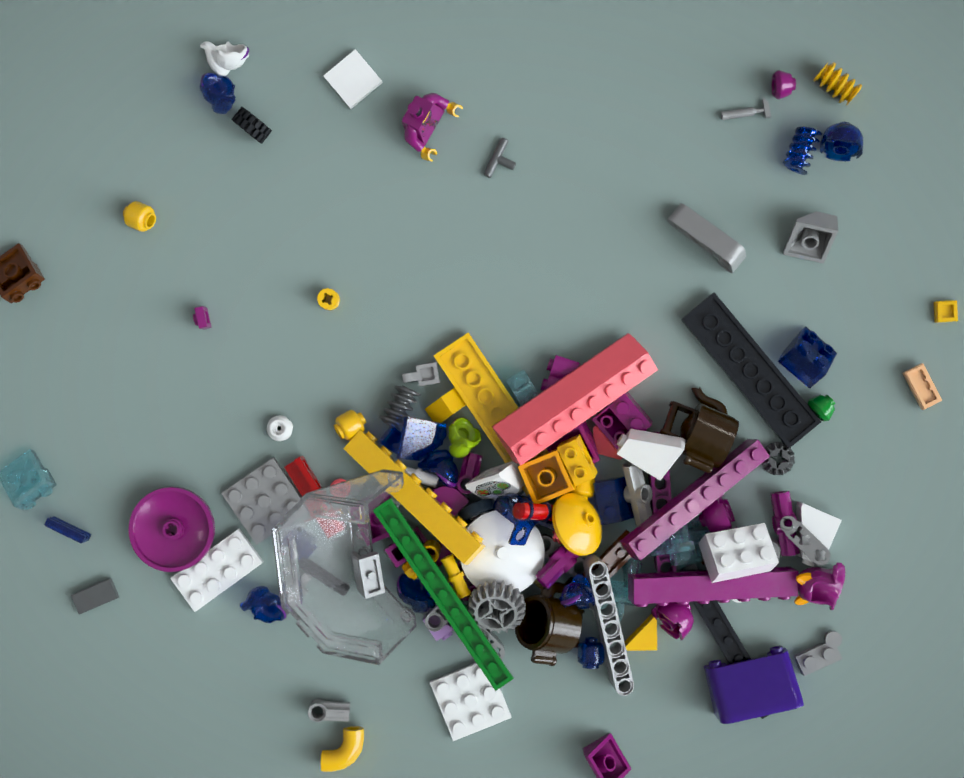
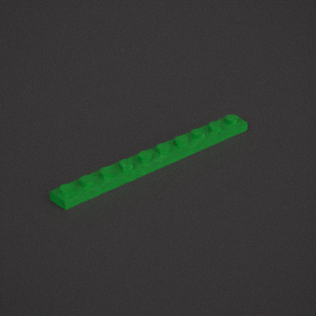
M392 498L375 508L373 512L495 691L513 680V675Z

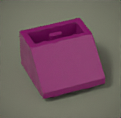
M628 391L607 405L592 419L617 450V441L622 434L626 435L630 429L646 431L653 423Z

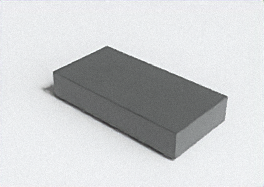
M112 578L75 593L71 597L80 615L119 598Z

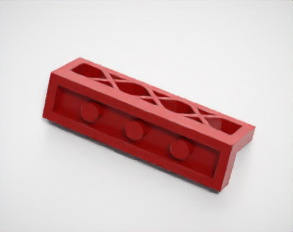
M303 456L298 457L284 467L327 538L347 527Z

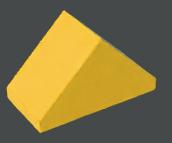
M453 388L425 408V411L437 426L466 406L457 390Z
M652 614L624 641L627 651L657 650V620Z

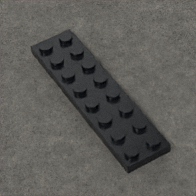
M715 292L681 319L787 448H791L822 422Z

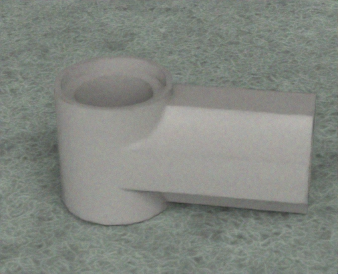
M314 699L310 703L308 717L313 722H321L323 720L349 722L350 702ZM315 706H320L324 712L322 714H315L312 709Z

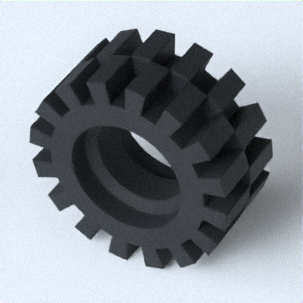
M242 106L231 119L261 144L272 132L269 127Z

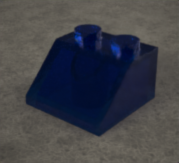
M625 476L599 480L593 483L594 500L601 525L634 518L631 503H628L624 498V489L627 486Z

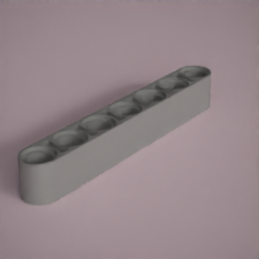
M589 555L585 558L583 567L609 679L619 695L628 696L634 690V682L608 568L600 557ZM595 564H599L596 570H591ZM599 584H604L601 589L596 590ZM608 603L605 609H601L603 604ZM612 623L611 627L605 629L607 624ZM617 642L614 647L610 648L612 643ZM621 661L618 666L614 667L617 662Z

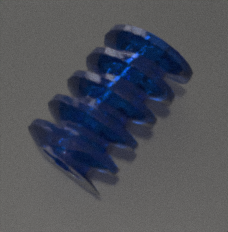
M797 127L795 129L797 135L792 137L794 143L789 145L790 151H787V158L784 159L783 164L795 173L807 175L808 172L803 167L811 166L806 159L814 158L809 151L817 150L816 147L812 146V143L818 144L820 141L815 136H822V133L811 127Z

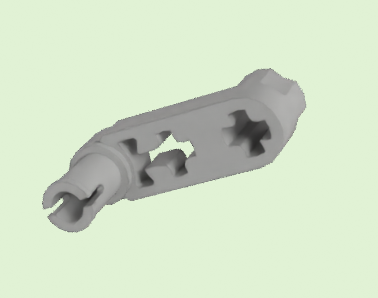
M785 516L781 519L780 528L814 564L826 565L830 561V551L800 521H797L792 516ZM785 521H792V526L786 527L784 525ZM801 527L803 530L799 532L804 537L806 535L810 536L808 539L810 544L800 545V538L795 535V538H792L790 535L794 534ZM818 550L820 552L822 550L825 551L824 557L826 560L822 561L820 559L817 561L815 559L817 557L815 552Z

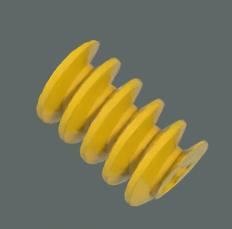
M835 62L830 65L826 64L813 81L816 82L821 79L820 87L827 84L826 92L834 90L832 97L835 98L840 95L839 103L847 101L846 105H848L861 90L862 85L858 84L854 87L856 80L853 78L847 81L848 73L840 76L843 69L834 70Z

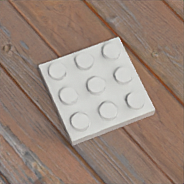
M477 663L430 681L453 741L512 718L501 688L495 691Z

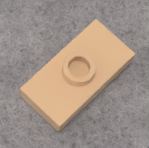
M923 363L902 373L921 410H925L942 401Z

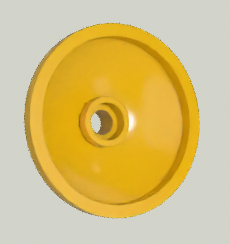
M566 493L560 496L555 501L552 510V522L557 537L564 547L575 555L586 556L594 553L598 549L602 538V525L596 509L587 499L579 494Z

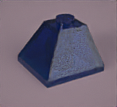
M405 416L396 458L421 461L443 445V440L447 433V424Z

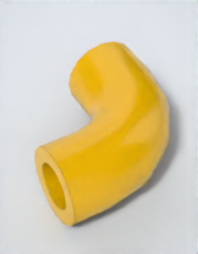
M350 726L343 728V742L341 746L335 750H322V772L342 770L356 761L362 752L364 742L363 727Z

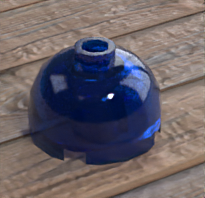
M849 122L836 123L828 127L822 135L820 152L824 151L827 153L826 157L828 159L846 162L850 161L851 157L856 156V159L859 158L863 153V134L859 128Z

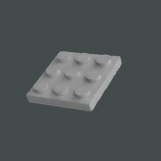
M275 457L221 493L256 545L309 510V507Z

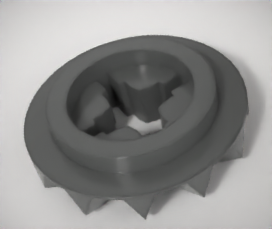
M773 442L767 445L765 450L769 456L774 457L781 453V457L786 459V462H779L777 465L776 461L769 457L762 463L763 468L773 475H784L791 471L795 463V454L792 449L787 448L782 442Z

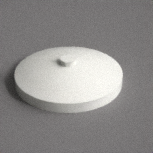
M510 510L490 511L480 515L471 522L467 529L471 533L476 531L483 538L482 543L485 547L469 565H465L460 561L461 567L469 581L475 587H478L479 584L484 586L486 581L492 584L494 580L497 583H502L504 580L505 585L512 583L513 589L519 588L520 592L528 588L536 580L534 576L543 567L545 558L544 542L537 527L528 519H516L513 516V511Z

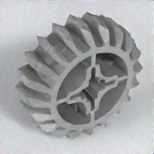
M494 580L492 584L486 581L484 586L479 584L477 589H473L468 599V611L474 620L477 621V624L483 626V629H488L490 633L497 631L499 634L501 630L507 633L509 628L515 630L516 625H520L525 616L526 603L523 594H520L519 588L513 589L512 583L505 585L504 580L502 583H497Z

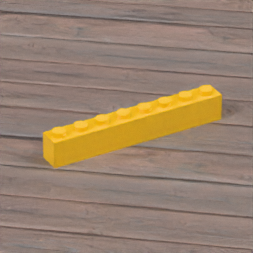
M360 430L343 449L463 564L469 565L485 547L482 543L483 538L476 531L471 533L466 528L468 524L460 516L455 518L451 514L452 509L445 502L440 503L435 499L437 494L429 487L425 489L421 485L422 480L414 473L410 475L405 470L407 466L401 460L397 459L395 461L391 457L392 452L385 445L380 447L376 443L378 439L370 431L365 433Z

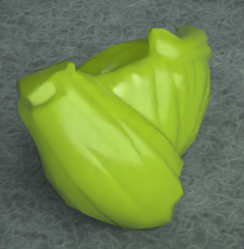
M458 417L449 425L448 438L451 443L449 453L453 457L463 458L481 442L479 429L474 428L468 419Z

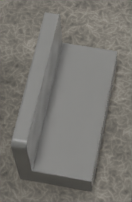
M355 551L351 552L358 592L365 599L385 593L379 554L374 551L359 556Z

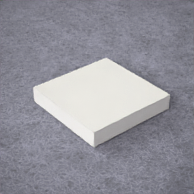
M356 49L324 75L326 81L350 109L383 83Z

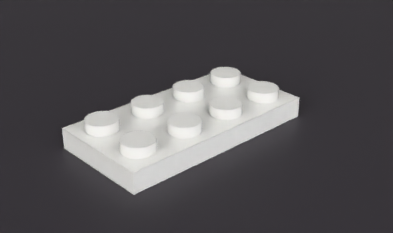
M239 528L211 548L197 564L178 572L170 579L193 611L196 612L264 561Z

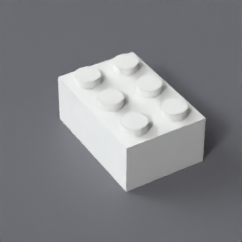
M765 523L708 533L698 543L711 583L770 572L779 563Z

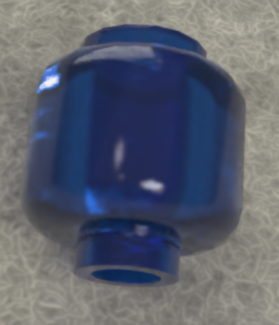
M585 637V641L578 644L577 660L582 664L583 668L598 669L599 665H602L605 661L604 647L601 642H598L597 637Z

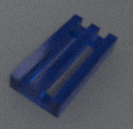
M55 516L47 518L44 524L46 527L79 543L89 541L92 535Z

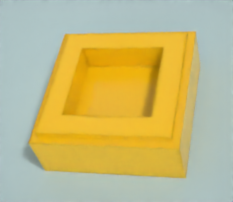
M957 300L933 302L935 323L958 321Z

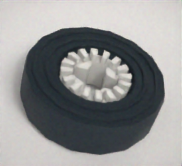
M484 499L464 507L458 512V516L466 523H471L480 515L496 510L492 499Z

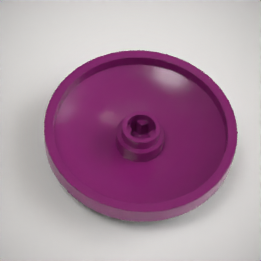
M165 487L149 493L136 505L129 521V538L137 556L148 566L164 572L182 571L197 564L208 553L215 535L214 518L207 503L196 493L181 487Z

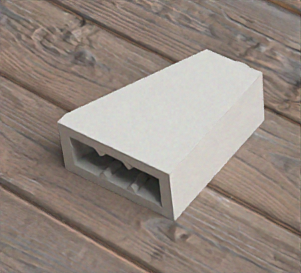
M630 429L626 435L622 434L618 439L617 455L661 481L684 451L686 440L681 437Z
M797 502L796 504L797 521H800L829 550L842 520L804 503ZM799 527L798 531H796L797 536L801 540L799 544L809 545L810 542L808 539L810 538V536L806 535L804 537L799 532L803 529ZM799 549L800 554H797V556L803 558L802 563L814 567L813 561ZM818 550L815 552L817 555L815 559L817 561L820 559L822 561L825 560V551L822 550L820 552Z

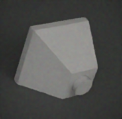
M816 211L796 219L783 255L824 264L838 233L837 216Z

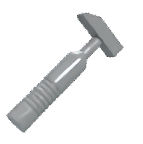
M763 98V108L754 109L751 107L721 112V119L728 120L748 117L764 112L765 119L770 118L769 102Z

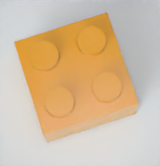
M557 449L532 458L523 465L518 466L530 497L535 504H541L571 492L576 488Z

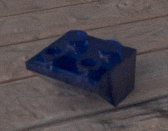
M805 326L786 347L778 362L810 389L827 374L837 352L821 340L814 331Z

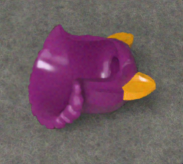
M837 562L833 569L810 567L801 571L796 576L799 595L794 600V603L796 605H804L808 602L819 605L826 604L829 605L830 610H834L845 581V566L841 562Z

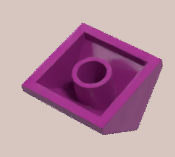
M611 733L582 748L584 756L597 778H624L631 770Z

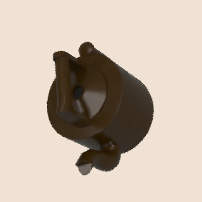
M701 387L691 388L695 398L700 403L693 409L671 401L669 404L670 409L660 434L685 439V448L682 452L685 455L683 463L706 473H711L713 467L719 468L730 452L737 435L739 421L728 415L726 406L722 402L706 396ZM678 410L689 414L680 427V436L671 432Z
M570 577L565 583L555 582L549 589L543 587L540 595H533L524 599L526 603L525 616L521 624L516 625L515 634L523 647L532 650L531 661L533 663L555 666L557 663V653L564 654L573 648H580L579 642L585 610L578 609L575 603L569 605L560 604L561 601L568 599L554 597L555 593L568 592L567 589L575 582L573 577Z

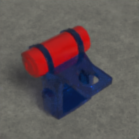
M509 493L498 496L493 508L514 524V529L508 543L510 545L524 546L538 521H552L554 505L548 502L535 504L524 496ZM523 529V537L519 540H516L517 534Z

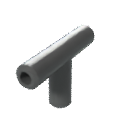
M500 139L484 172V176L491 178L497 164L514 170L516 162L502 156L508 143L507 139Z

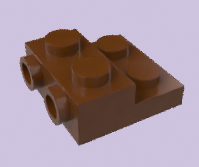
M18 243L0 256V296L9 303H17L23 300L24 294L28 291L40 288L41 282L45 278L37 264L31 260L23 245Z

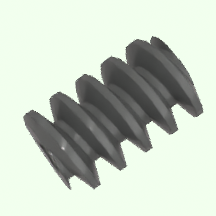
M396 385L395 389L399 393L391 394L395 401H387L391 408H384L383 411L387 416H380L379 418L383 423L402 432L398 425H406L402 418H409L410 416L405 411H413L410 403H417L413 396H421V394L403 385Z

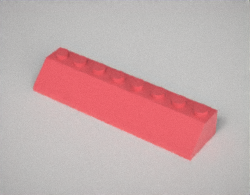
M627 333L494 424L492 428L512 461L523 465L658 371L649 353L630 333Z

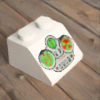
M511 461L483 471L465 484L466 489L480 498H493L495 501L505 497L507 493L514 495L521 492L525 483L518 469L519 464Z

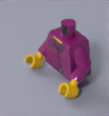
M436 93L426 94L422 98L415 96L402 118L405 141L417 152H421V158L427 161H433L429 157L430 153L437 155L435 149L424 146L444 114V110L446 109L447 113L454 117H459L454 111L457 107L463 109L461 105L455 102L449 103V100Z

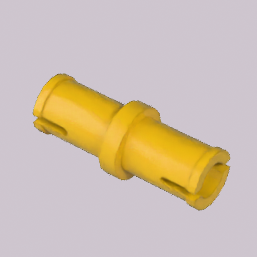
M453 554L442 558L441 562L449 576L447 579L449 582H452L459 598L462 599L470 595L471 592L463 578L464 573L460 571Z

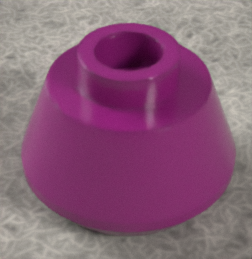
M777 70L772 75L771 88L773 97L780 100L791 95L792 91L796 89V79L792 78L790 73Z

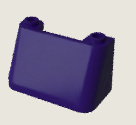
M782 646L771 647L767 656L728 665L721 663V660H713L708 662L709 665L704 666L714 715L722 724L740 722L804 706L788 650Z

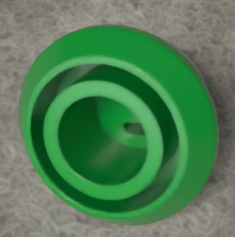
M820 394L808 400L807 405L821 421L830 420L835 411L833 406L835 402L830 396Z

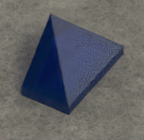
M392 425L378 441L404 460L408 458L418 445L416 441Z

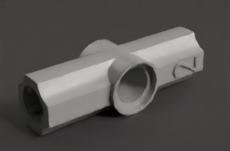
M627 462L622 465L627 485L624 489V498L628 503H631L635 524L638 527L652 516L649 503L652 499V489L649 485L645 484L642 469L631 462Z

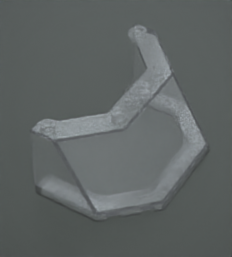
M383 469L306 493L272 529L281 608L287 615L289 613L292 614L298 621L296 625L307 637L312 636L319 644L317 648L323 654L380 665L416 628V616L413 610L403 606L385 585V593L367 599L358 592L351 552L353 551L359 556L373 552L369 514L391 492H398L402 489L404 485L403 472Z

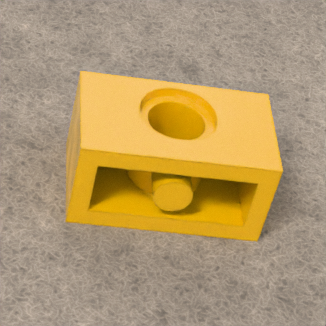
M580 434L558 445L557 450L575 486L596 477L598 471Z

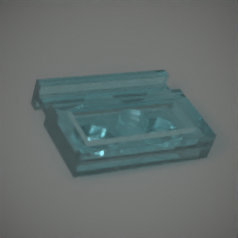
M705 529L675 533L669 537L670 565L678 566L704 562L698 543L709 531Z

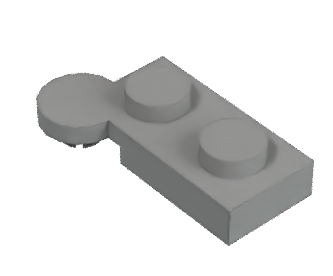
M827 632L824 638L825 643H820L794 655L803 676L842 659L837 648L842 643V637L838 632Z

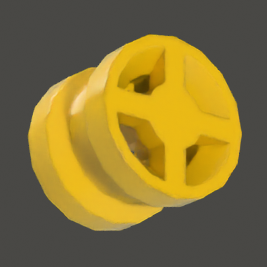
M326 288L319 292L317 301L322 308L334 310L340 303V297L334 290Z

